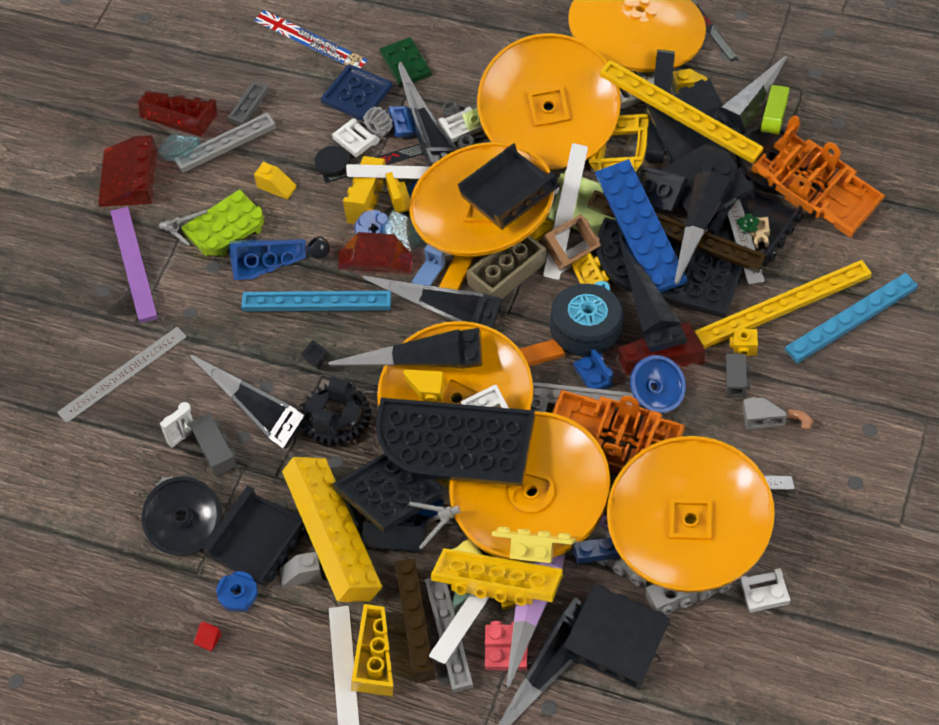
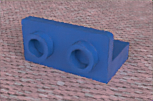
M591 350V356L588 355L573 362V367L587 388L604 390L612 386L613 372L609 366L606 367L604 364V358L600 352L597 353L596 350Z

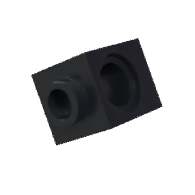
M312 340L301 353V356L319 370L330 354L321 345Z

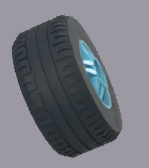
M585 283L570 286L561 291L552 303L550 315L552 337L558 345L573 354L591 356V350H596L597 353L600 352L602 354L610 350L620 338L624 317L622 305L612 292L599 285Z

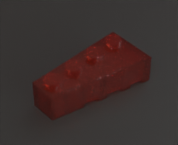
M146 91L137 102L140 118L200 137L218 115L216 99L203 101L199 97L187 99L183 95L170 97L166 93Z
M688 321L680 324L687 337V343L650 353L644 339H640L619 347L618 361L625 374L630 375L639 361L652 355L667 357L677 365H680V367L688 366L690 363L704 364L705 349Z

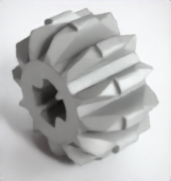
M375 106L370 108L363 117L367 129L380 137H383L391 130L393 120L386 113V110Z

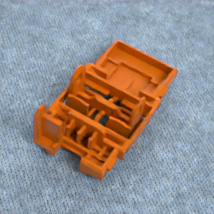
M794 115L789 119L785 133L773 146L780 153L772 161L766 158V153H763L753 164L751 170L768 179L769 186L772 187L774 183L777 184L775 190L784 195V199L797 208L801 205L802 211L806 210L810 214L816 211V218L826 219L831 224H834L835 228L851 238L884 200L885 195L857 177V171L839 159L841 151L836 144L828 142L822 148L810 139L804 141L796 134L801 122L799 117ZM830 149L834 151L833 155L829 153ZM808 166L807 171L798 170L800 167L805 169ZM812 183L820 186L824 192L820 191L816 195L817 190L811 187Z
M561 390L553 410V414L564 416L584 427L597 440L601 448L604 440L600 439V436H610L616 439L615 444L606 442L603 446V452L609 471L618 474L626 465L627 459L629 462L639 452L655 443L670 438L682 437L685 431V425L672 420L662 419L661 413L639 407V401L631 396H622L620 401L603 396L596 400L592 397ZM616 408L619 409V410H617L616 416H615V418H614V421H613V424H612V427H611V432L603 433V432H602L603 429H607V430H608V428H609V426H610V423H611V420H612V417H613V415H614L615 409H616ZM635 437L640 439L639 443L634 441ZM622 441H623V442H630L632 445H634V446L637 447L636 449L632 448V451H631V453H630V456H629V446H630V444H627L626 447L620 446Z

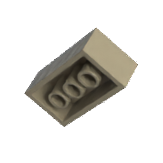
M528 236L508 249L488 254L466 271L468 285L478 293H485L503 299L546 263V248L531 236Z

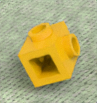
M734 329L733 337H730L729 341L733 352L746 354V357L757 356V329Z

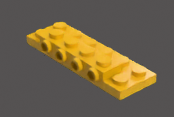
M444 548L431 573V581L451 584L452 591H455L458 595L468 593L480 599L490 597L495 598L498 602H505L507 600L515 602L519 606H524L526 604L532 605L534 599L552 602L562 579L563 569Z

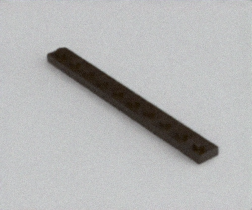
M594 190L587 208L615 218L604 193ZM656 213L667 238L682 244L686 224ZM704 232L696 247V250L759 273L766 259V254L708 232Z

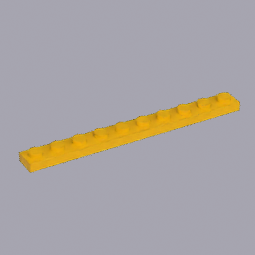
M609 60L600 71L602 78L752 164L763 151L761 145L612 60Z
M860 260L700 328L694 332V336L702 348L706 349L733 337L734 329L755 328L871 278L872 273L863 260Z

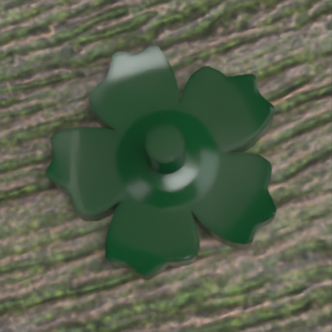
M748 213L737 220V225H739L741 233L745 234L747 231L755 233L758 230L757 226L760 220L758 217H753L752 214Z

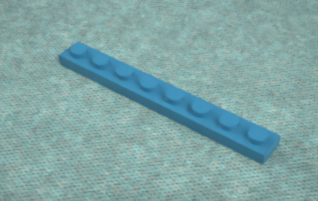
M907 273L902 274L785 347V352L798 364L917 290L918 285Z
M391 291L243 292L241 308L242 311L390 310Z

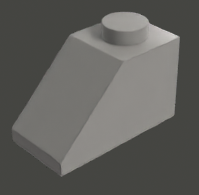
M751 397L743 400L746 430L786 426V412L763 397Z
M316 552L296 555L280 568L283 588L323 581L320 560Z

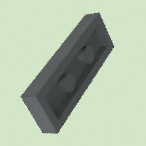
M253 81L228 116V121L239 126L248 122L269 92V87Z

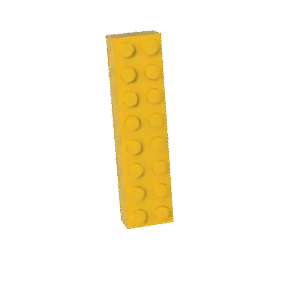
M293 457L282 473L337 602H370L381 590L382 585L343 497L333 489V483L336 481L326 458Z

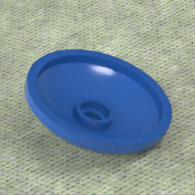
M652 355L642 359L636 364L630 377L632 394L644 409L666 413L675 409L684 398L686 391L684 375L679 366L667 357Z

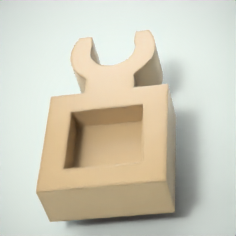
M768 217L758 218L760 220L757 226L758 230L755 233L752 232L751 237L754 238L756 248L759 247V242H765L766 247H768L769 241L767 236H770Z

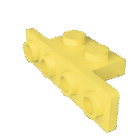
M498 527V529L492 531V536L511 538L510 559L551 563L553 543L574 544L576 542V538L571 537L569 533H558V536L550 535L551 532L538 531V534L530 533L529 529L510 531V527Z

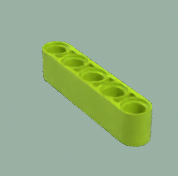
M771 86L761 132L780 134L790 87Z

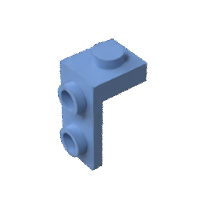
M427 245L424 249L426 261L412 280L413 284L431 286L446 264L444 252Z

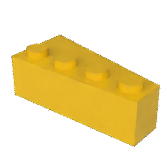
M364 156L360 165H385V159ZM353 178V185L347 191L349 195L343 199L347 223L355 224L363 212L374 210V206L378 205L379 191L383 190L384 178Z
M367 604L363 606L351 679V691L393 697V680L385 607Z

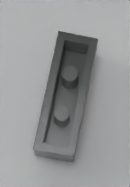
M209 413L189 423L192 434L215 477L236 467L234 460L237 458L236 453L232 447L228 448L227 444H229L225 433H220L221 426L217 418L213 420Z

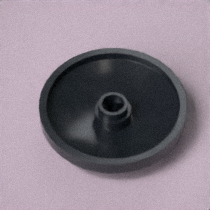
M762 125L748 130L743 136L763 147L762 153L755 162L763 153L767 154L766 158L770 161L780 153L773 146L785 133V129L781 128L779 135L761 132ZM735 154L738 161L737 166L738 168H743L747 175L745 177L747 180H751L754 186L762 190L778 192L775 190L777 184L774 183L772 187L769 186L768 179L751 170L752 163ZM800 167L798 170L806 171L807 167L805 169Z
M186 476L170 478L158 484L147 496L141 515L142 527L150 543L161 552L178 557L190 556L203 550V546L221 523V505L214 491L204 482Z

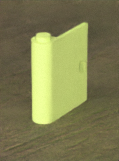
M566 171L564 174H560L557 182L560 184V188L548 216V220L553 222L556 219ZM582 177L573 218L582 214L589 221L593 233L598 235L605 217L616 219L587 208L594 190L602 193L603 191L598 182Z

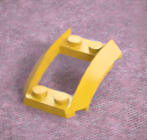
M649 115L619 116L612 135L638 134L635 157L604 159L605 144L602 149L589 159L593 170L598 171L629 159L636 172L645 157Z

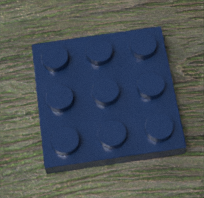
M348 64L320 100L322 104L364 122L363 117L370 108L379 105L391 90L393 84L391 81Z

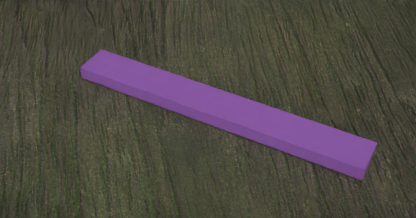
M125 207L112 210L110 212L139 324L156 320L158 318L129 209Z

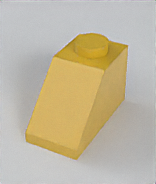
M691 69L674 71L672 83L675 94L679 93L678 90L683 87H693L694 83L701 79L706 81L707 77Z
M265 162L254 173L257 188L287 200L297 187L278 167Z
M404 370L406 382L422 400L428 402L442 401L445 382L443 372Z

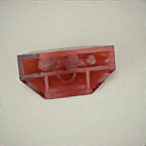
M358 232L340 250L338 269L411 274L413 255L395 234Z

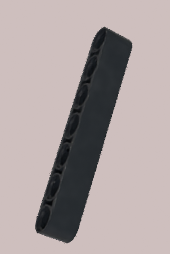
M657 49L654 85L670 94L675 51ZM650 118L645 161L663 163L665 146Z

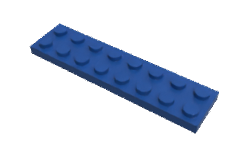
M628 159L595 171V176L630 250L661 293L687 283L685 273H683L679 284L676 285L675 283L678 259L630 160Z

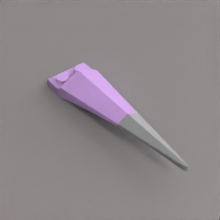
M565 553L552 558L551 563H526L563 569ZM534 599L532 605L519 606L516 604L507 677L508 688L513 682L526 648L548 601Z

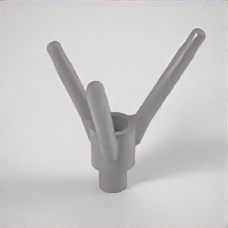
M207 210L181 219L176 217L171 221L161 222L159 227L160 229H165V231H170L184 244L190 246V243L177 232L179 224L206 214Z
M409 502L410 506L438 511V515L428 519L429 522L441 520L419 548L423 549L449 519L461 513L458 505L452 508L450 506L445 508Z

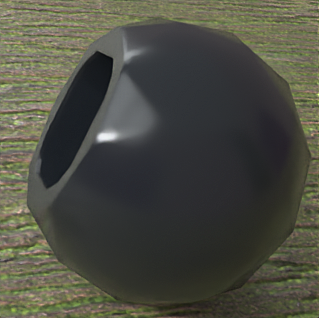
M316 236L308 243L307 251L311 257L322 259L329 254L330 244L326 238Z

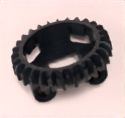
M332 377L328 386L324 384L323 390L317 387V393L311 391L312 397H305L307 402H302L303 408L300 409V412L306 415L307 418L301 427L304 433L308 434L309 439H314L315 443L320 441L322 446L328 443L329 447L332 444H336L339 447V443L343 442L346 446V441L350 440L353 443V437L360 438L359 432L365 433L364 427H368V421L371 418L369 401H367L366 395L362 396L361 390L356 391V386L353 387L350 381ZM329 399L347 404L340 420L334 412L324 410ZM352 426L351 432L348 430L340 433V436L337 437L336 432L338 430Z

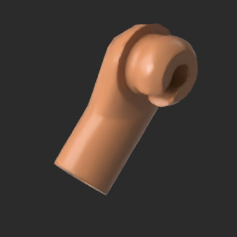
M789 409L787 419L802 421V429L810 430L812 428L813 419L806 412Z

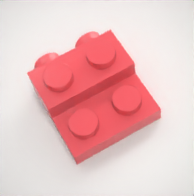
M492 621L490 625L485 626V670H508L514 621L511 625H503L500 621ZM528 646L518 670H527Z

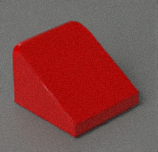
M202 621L193 644L212 652L222 635L220 629Z

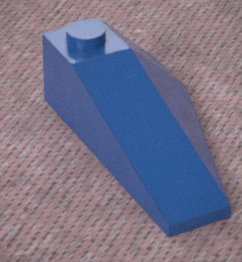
M305 239L229 241L230 261L234 280L254 279L262 274L306 258Z

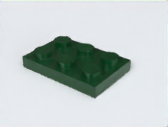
M411 37L379 49L382 58L400 88L404 87L398 67L400 62L413 83L432 76L431 70Z

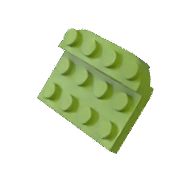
M239 189L208 209L206 214L198 216L182 226L181 229L205 256L221 255V257L228 255L229 241L243 240L253 232L258 235L262 231L264 217L260 206L256 207Z

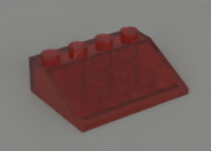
M153 135L134 136L104 149L99 207L152 204L157 151Z

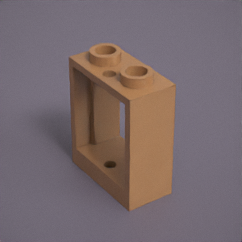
M582 214L545 234L541 239L560 271L587 253L596 251V248L601 246L599 237L593 233L589 221ZM576 226L589 248L568 259L555 236Z

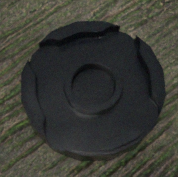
M329 146L321 149L315 157L316 169L324 176L333 177L338 173L341 175L347 170L346 165L350 164L348 152L338 146Z

